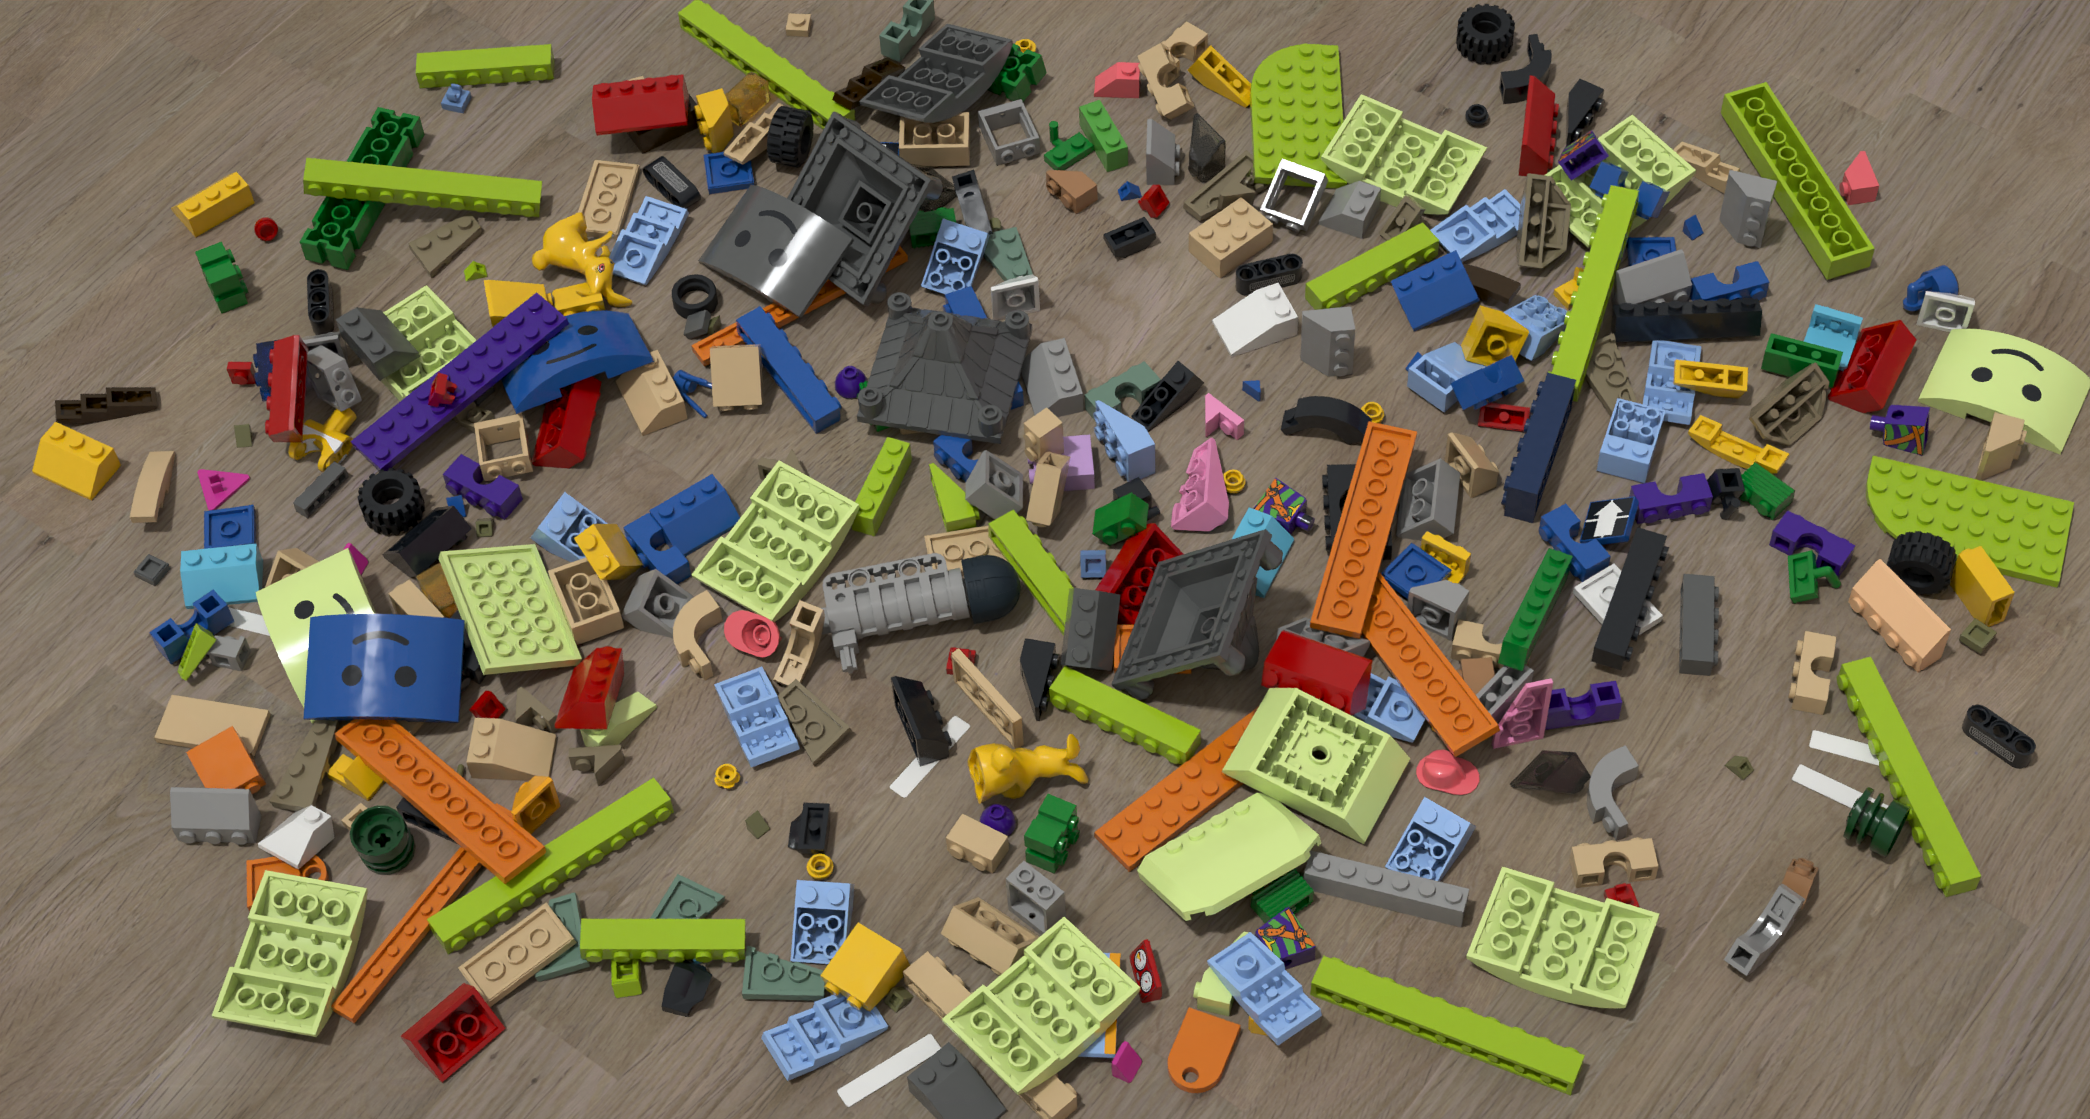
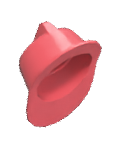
M739 610L733 612L728 616L724 624V634L730 645L757 657L764 658L770 656L776 651L782 639L779 628L774 621L750 611Z
M1447 750L1433 751L1425 756L1416 768V776L1419 782L1433 790L1453 795H1466L1474 791L1479 784L1477 768L1463 758L1454 757Z

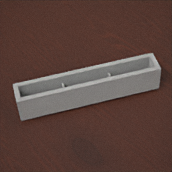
M1310 851L1311 856L1306 865L1304 880H1306L1314 892L1457 927L1462 926L1468 902V888Z

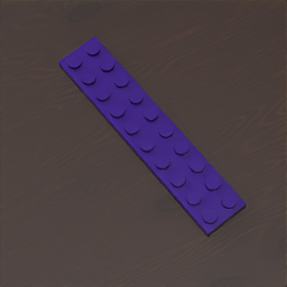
M536 292L438 371L448 375L447 380L457 385L454 393L447 392L449 395L455 396L452 404L440 403L438 407L428 405L431 384L437 376V372L351 441L353 447L378 470L384 469V471H388L389 468H392L569 324L568 319Z

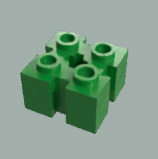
M1013 44L1003 68L987 90L997 95L1005 92L1007 99L1012 101L1022 99V102H1024L1031 93L1030 86L1037 85L1047 73L1042 55L1028 49L1023 53L1020 46Z
M221 241L196 251L195 254L221 314L248 304L245 294L249 292L244 280H239L243 278L239 266L232 264L236 261L231 250H226Z
M1047 794L1038 810L1036 819L1032 820L1024 835L1025 847H1027L1025 851L1027 863L1054 874L1059 865L1063 866L1068 857L1066 849L1071 844L1075 845L1080 835L1077 805Z

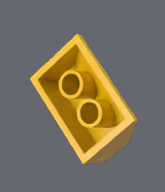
M234 172L171 207V210L196 238L253 205L255 202L249 185L237 172Z
M55 422L40 439L32 472L92 501L119 469L121 464L114 448Z

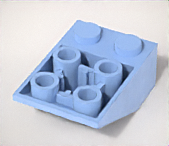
M943 219L921 287L948 294L972 286L990 235L986 232Z
M1534 295L1504 311L1506 315L1529 330V334L1519 354L1531 361L1543 355L1559 338L1560 332L1565 331L1566 325H1564L1567 310L1552 305L1545 297Z
M1453 342L1424 354L1408 370L1407 387L1445 413L1458 401L1450 383L1487 366L1465 360L1462 347Z
M1617 398L1600 450L1596 471L1645 483L1666 410Z
M1099 400L1095 401L1096 412L1093 413L1096 427H1094V432L1097 439L1104 442L1108 457L1115 460L1119 475L1124 476L1127 482L1137 477L1142 479L1154 474L1155 443L1145 427Z
M564 492L530 538L548 552L569 562H574L585 558L584 553L574 538L592 524L608 523Z
M1424 797L1385 867L1390 870L1440 882L1463 851L1476 826Z
M797 880L791 948L792 962L830 963L849 936L855 884Z

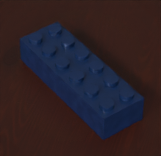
M1547 372L1545 381L1539 382L1536 393L1538 397L1532 402L1530 409L1531 417L1526 420L1523 433H1525L1524 437H1520L1517 457H1513L1510 471L1512 472L1505 480L1503 488L1505 492L1501 505L1505 506L1504 516L1529 523L1534 522L1572 410L1576 385L1575 379Z

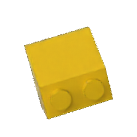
M1480 305L1461 344L1465 360L1489 366L1512 355L1516 361L1529 334V330L1504 312Z

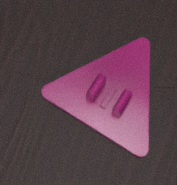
M200 469L197 472L209 511L220 507L250 480L248 474Z

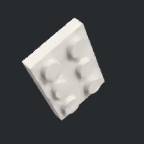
M1615 564L1610 565L1575 586L1573 594L1601 624H1603L1621 574V570ZM1647 600L1644 605L1648 607L1644 622L1639 620L1637 625L1641 627L1639 635L1660 623L1663 615Z

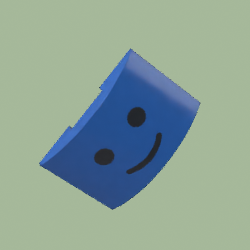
M602 310L580 312L565 316L569 324L501 379L516 414L562 397L560 388L605 372L609 379L654 362L630 315L618 311Z
M339 614L310 617L303 719L345 721L370 719L459 723L465 620L399 614Z

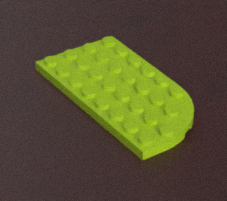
M1300 44L1274 52L1258 66L1250 88L1254 183L1271 184L1281 160L1285 159L1324 173L1328 179L1325 188L1338 189L1346 186L1347 182L1334 173L1321 160L1322 154L1343 123L1338 46ZM1287 176L1284 185L1316 187L1313 184Z
M1872 456L1866 482L1867 505L1870 506L1875 516L1874 521L1885 534L1889 533L1897 539L1900 534L1905 535V532L1915 533V531H1921L1922 533H1932V535L1940 536L1943 538L1942 540L1948 541L1951 544L1950 546L1956 550L1957 558L1965 549H1974L1982 546L2002 575L2058 587L2074 502Z

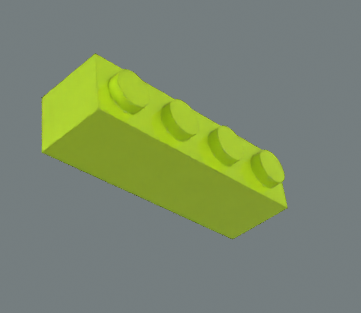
M887 437L855 501L859 504L860 508L852 524V530L876 536L912 462L910 443Z

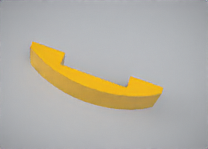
M1702 415L1698 417L1688 431V435L1711 453L1746 469L1756 462L1770 473L1777 474L1789 458V453L1769 444H1766L1763 449L1722 431V424Z

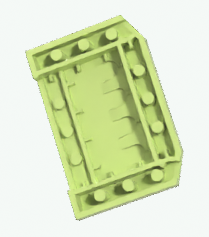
M1256 793L1149 853L1143 859L1137 872L1139 878L1187 921L1191 920V914L1205 912L1206 916L1216 914L1305 863L1311 856L1309 851L1315 844L1319 846L1321 840L1318 833L1279 801L1266 794Z

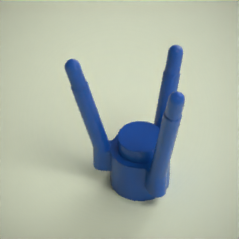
M683 370L677 371L673 381L682 398L703 418H706L707 414L686 393L694 392L697 384L712 389V383Z

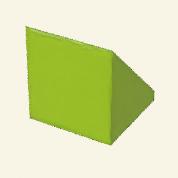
M472 261L464 270L465 280L471 281L487 277L485 265Z

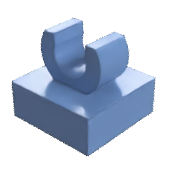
M451 84L441 102L442 109L464 113L472 98L470 91L462 90L461 85Z
M1106 550L1080 551L1081 578L1104 577L1106 574Z

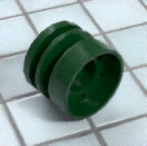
M1867 787L1864 793L1857 798L1847 817L1843 837L1850 840L1857 830L1859 834L1856 844L1860 845L1867 836L1872 837L1870 850L1886 858L1906 822L1911 807L1894 799L1886 809L1882 807L1884 794L1880 793L1873 803L1871 799L1874 789Z
M389 806L367 808L357 815L351 825V843L362 862L370 871L376 874L390 875L405 868L414 857L416 848L414 837L397 810Z

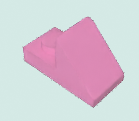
M1211 394L1205 395V437H1208L1220 427L1225 434L1231 435L1238 440L1244 435V419Z

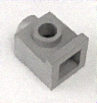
M215 635L216 642L207 653L213 666L242 671L251 652L246 638L240 636L239 640L231 636L221 637Z

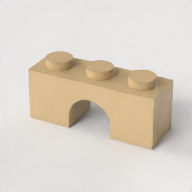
M1185 22L1166 41L1161 42L1169 47L1177 65V68L1171 70L1166 76L1165 84L1167 87L1180 76V60L1177 58L1183 57L1195 62L1208 48V33L1189 22Z
M1159 43L1137 56L1140 64H1138L1139 70L1143 76L1147 77L1149 82L1147 88L1150 94L1155 96L1157 101L1156 109L1161 116L1172 120L1195 107L1185 86L1177 83L1167 88L1165 84L1167 74L1177 68L1169 47Z
M1458 619L1452 644L1451 659L1461 662V659L1492 657L1493 668L1501 669L1504 665L1499 664L1498 660L1502 643L1491 644L1487 642L1482 635L1483 624ZM1530 655V657H1529V659H1528V662H1527V664H1526V666H1528V667H1529L1531 655Z
M1805 631L1803 640H1797L1795 655L1799 656V662L1794 661L1792 677H1796V682L1791 683L1788 698L1793 699L1792 709L1823 715L1828 699L1830 679L1820 678L1813 671H1830L1835 651V636Z
M1637 837L1629 841L1620 842L1610 840L1602 844L1592 845L1582 843L1572 847L1569 859L1575 888L1602 885L1605 874L1604 868L1609 865L1622 867L1627 873L1629 882L1655 880L1659 867L1652 838L1643 839Z

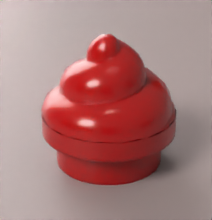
M263 217L255 223L254 232L259 239L269 241L277 235L278 226L273 219Z

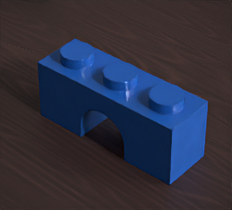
M1601 161L1589 187L1596 190L1595 195L1603 198L1604 194L1609 193L1611 185L1625 188V180L1629 172L1610 162ZM1642 181L1638 189L1639 205L1636 215L1646 220L1649 217L1658 218L1670 192L1651 182Z
M1755 261L1735 267L1733 284L1721 283L1717 280L1714 273L1691 278L1690 298L1692 301L1698 299L1714 301L1722 298L1737 300L1745 297L1761 300L1767 296L1770 282L1759 262Z
M1510 355L1450 384L1462 409L1473 406V409L1476 410L1488 404L1486 399L1491 403L1503 397L1501 392L1506 396L1517 391L1516 385L1524 382V379L1513 356Z
M945 435L939 436L933 441L935 459L940 464H945L950 468L956 478H961L966 482L979 460L967 458L973 453L972 440Z
M1564 504L1541 516L1539 534L1544 541L1549 542L1554 550L1573 556L1570 572L1573 576L1578 577L1581 582H1584L1609 567L1611 556L1597 539L1588 543H1578L1572 539L1578 536L1581 521L1568 505Z
M650 513L623 527L625 538L636 552L643 564V568L648 567L650 571L657 569L676 584L692 576L688 560L676 545L665 551L655 550L664 544L665 540L662 528Z
M214 589L192 603L194 614L184 624L177 625L170 618L149 632L156 648L170 664L183 657L196 623L215 635L234 622L228 605Z

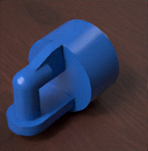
M1945 265L1923 272L1918 280L1907 286V297L1903 300V307L1909 311L1921 309L1926 291L1958 295L1959 284L1954 272Z

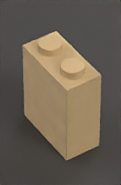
M761 344L712 346L710 348L713 407L719 406V409L722 411L734 410V406L744 405V409H758V405H762L764 402Z
M1046 451L1038 461L1026 520L1031 521L1033 525L1038 527L1050 526L1060 513L1071 457Z

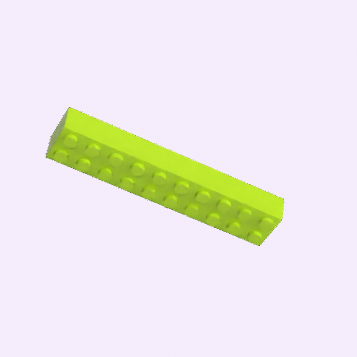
M1767 82L1724 94L1721 115L1760 176L1777 181L1774 198L1825 278L1828 280L1870 267L1875 250L1874 246Z

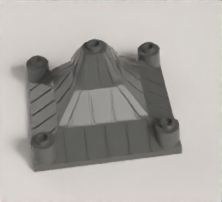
M832 112L787 199L806 208L853 238L854 242L828 279L861 304L869 306L870 303L879 304L885 299L887 289L885 284L880 281L881 278L884 276L891 259H893L920 206L925 199L936 200L939 198L943 191V185L939 178L923 173L861 130V126L857 121L847 119L837 112Z
M902 292L892 294L887 301L889 316L867 387L863 388L858 394L859 410L857 422L1001 444L1033 331L1032 324L1029 323L1028 314L1021 310H1013L1006 315L1005 321L1002 322L994 319L962 316L944 311L913 308L909 295Z
M1264 529L1158 562L1111 685L1118 691L1125 689L1137 700L1148 698L1153 693V679L1199 667L1221 670L1227 676L1236 675L1241 671L1254 668L1258 663L1260 652L1255 617L1253 616L1257 586L1256 574L1260 566L1266 571L1278 568L1282 563L1283 556L1282 550L1270 541L1272 534Z

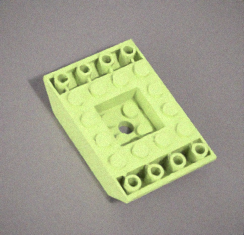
M1269 688L1224 766L1222 773L1365 844L1408 765L1410 757L1391 735L1297 688ZM1316 750L1323 751L1326 754V758L1323 760L1315 759L1312 752Z

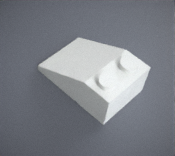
M1279 283L1254 291L1214 318L1212 324L1232 358L1296 336L1298 316Z

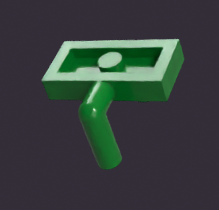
M1051 121L1049 123L1050 142L1055 148L1044 154V161L1052 169L1064 171L1094 152V145L1080 132L1063 142L1059 138L1058 122Z
M1812 550L1788 556L1790 599L1793 603L1818 598V578L1826 577L1833 588L1840 587L1841 581L1830 566L1816 568V555Z

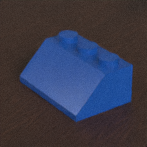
M1456 250L1391 281L1413 331H1417L1480 301Z
M713 474L649 510L651 516L662 528L667 546L671 548L676 545L684 557L730 531L740 519L726 490Z

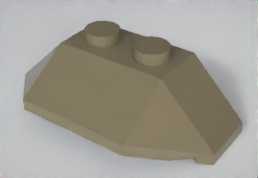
M1527 174L1520 205L1516 243L1519 267L1543 269L1567 249L1571 204L1556 185L1552 176Z
M1812 363L1783 381L1751 409L1749 420L1763 439L1790 446L1822 418L1826 401V390L1829 387L1828 379L1817 363Z

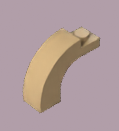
M707 590L698 594L683 606L673 626V640L681 666L684 668L690 665L692 671L695 674L699 673L704 681L712 677L713 672L709 659L698 646V640L706 630L722 622L720 607Z
M799 600L789 623L791 626L789 643L773 679L774 682L787 687L795 679L802 683L807 669L809 670L821 639L825 621L823 609Z

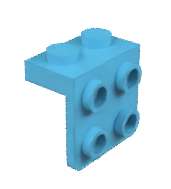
M1815 304L1804 342L1842 351L1843 355L1839 370H1845L1857 341L1863 318Z

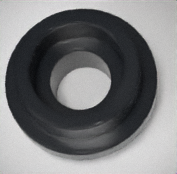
M1474 104L1466 111L1465 119L1471 125L1480 126L1488 121V112L1483 105Z

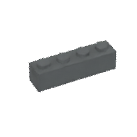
M335 461L328 466L295 499L293 504L296 512L308 519L349 477L346 468Z

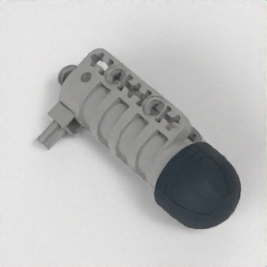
M932 553L829 574L823 580L826 607L821 608L825 613L822 635L832 633L837 658L840 657L843 673H854V670H858L855 655L859 653L857 640L864 639L866 636L876 634L881 636L889 634L891 631L911 630L920 625L928 624L931 626L939 624L940 621L970 618L968 606L971 608L974 624L1003 618L1014 609L1020 597L1021 585L1016 570L1003 558L994 555H981L961 559L964 579H962L960 568L947 570L945 558L941 554ZM937 563L938 569L933 570L932 564ZM920 565H924L925 572H922ZM907 567H915L917 569L916 573L911 576L903 574V571ZM895 570H898V573H899V577H897V578H896ZM887 573L888 579L883 580L882 574ZM870 575H874L875 582H872ZM857 577H865L867 579L866 583L861 586L854 585L853 581ZM845 580H848V583H849V587H847V588H846ZM833 583H837V589L835 590L832 589Z

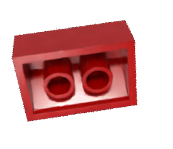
M463 983L400 1037L415 1057L440 1082H443L506 1028L476 988Z

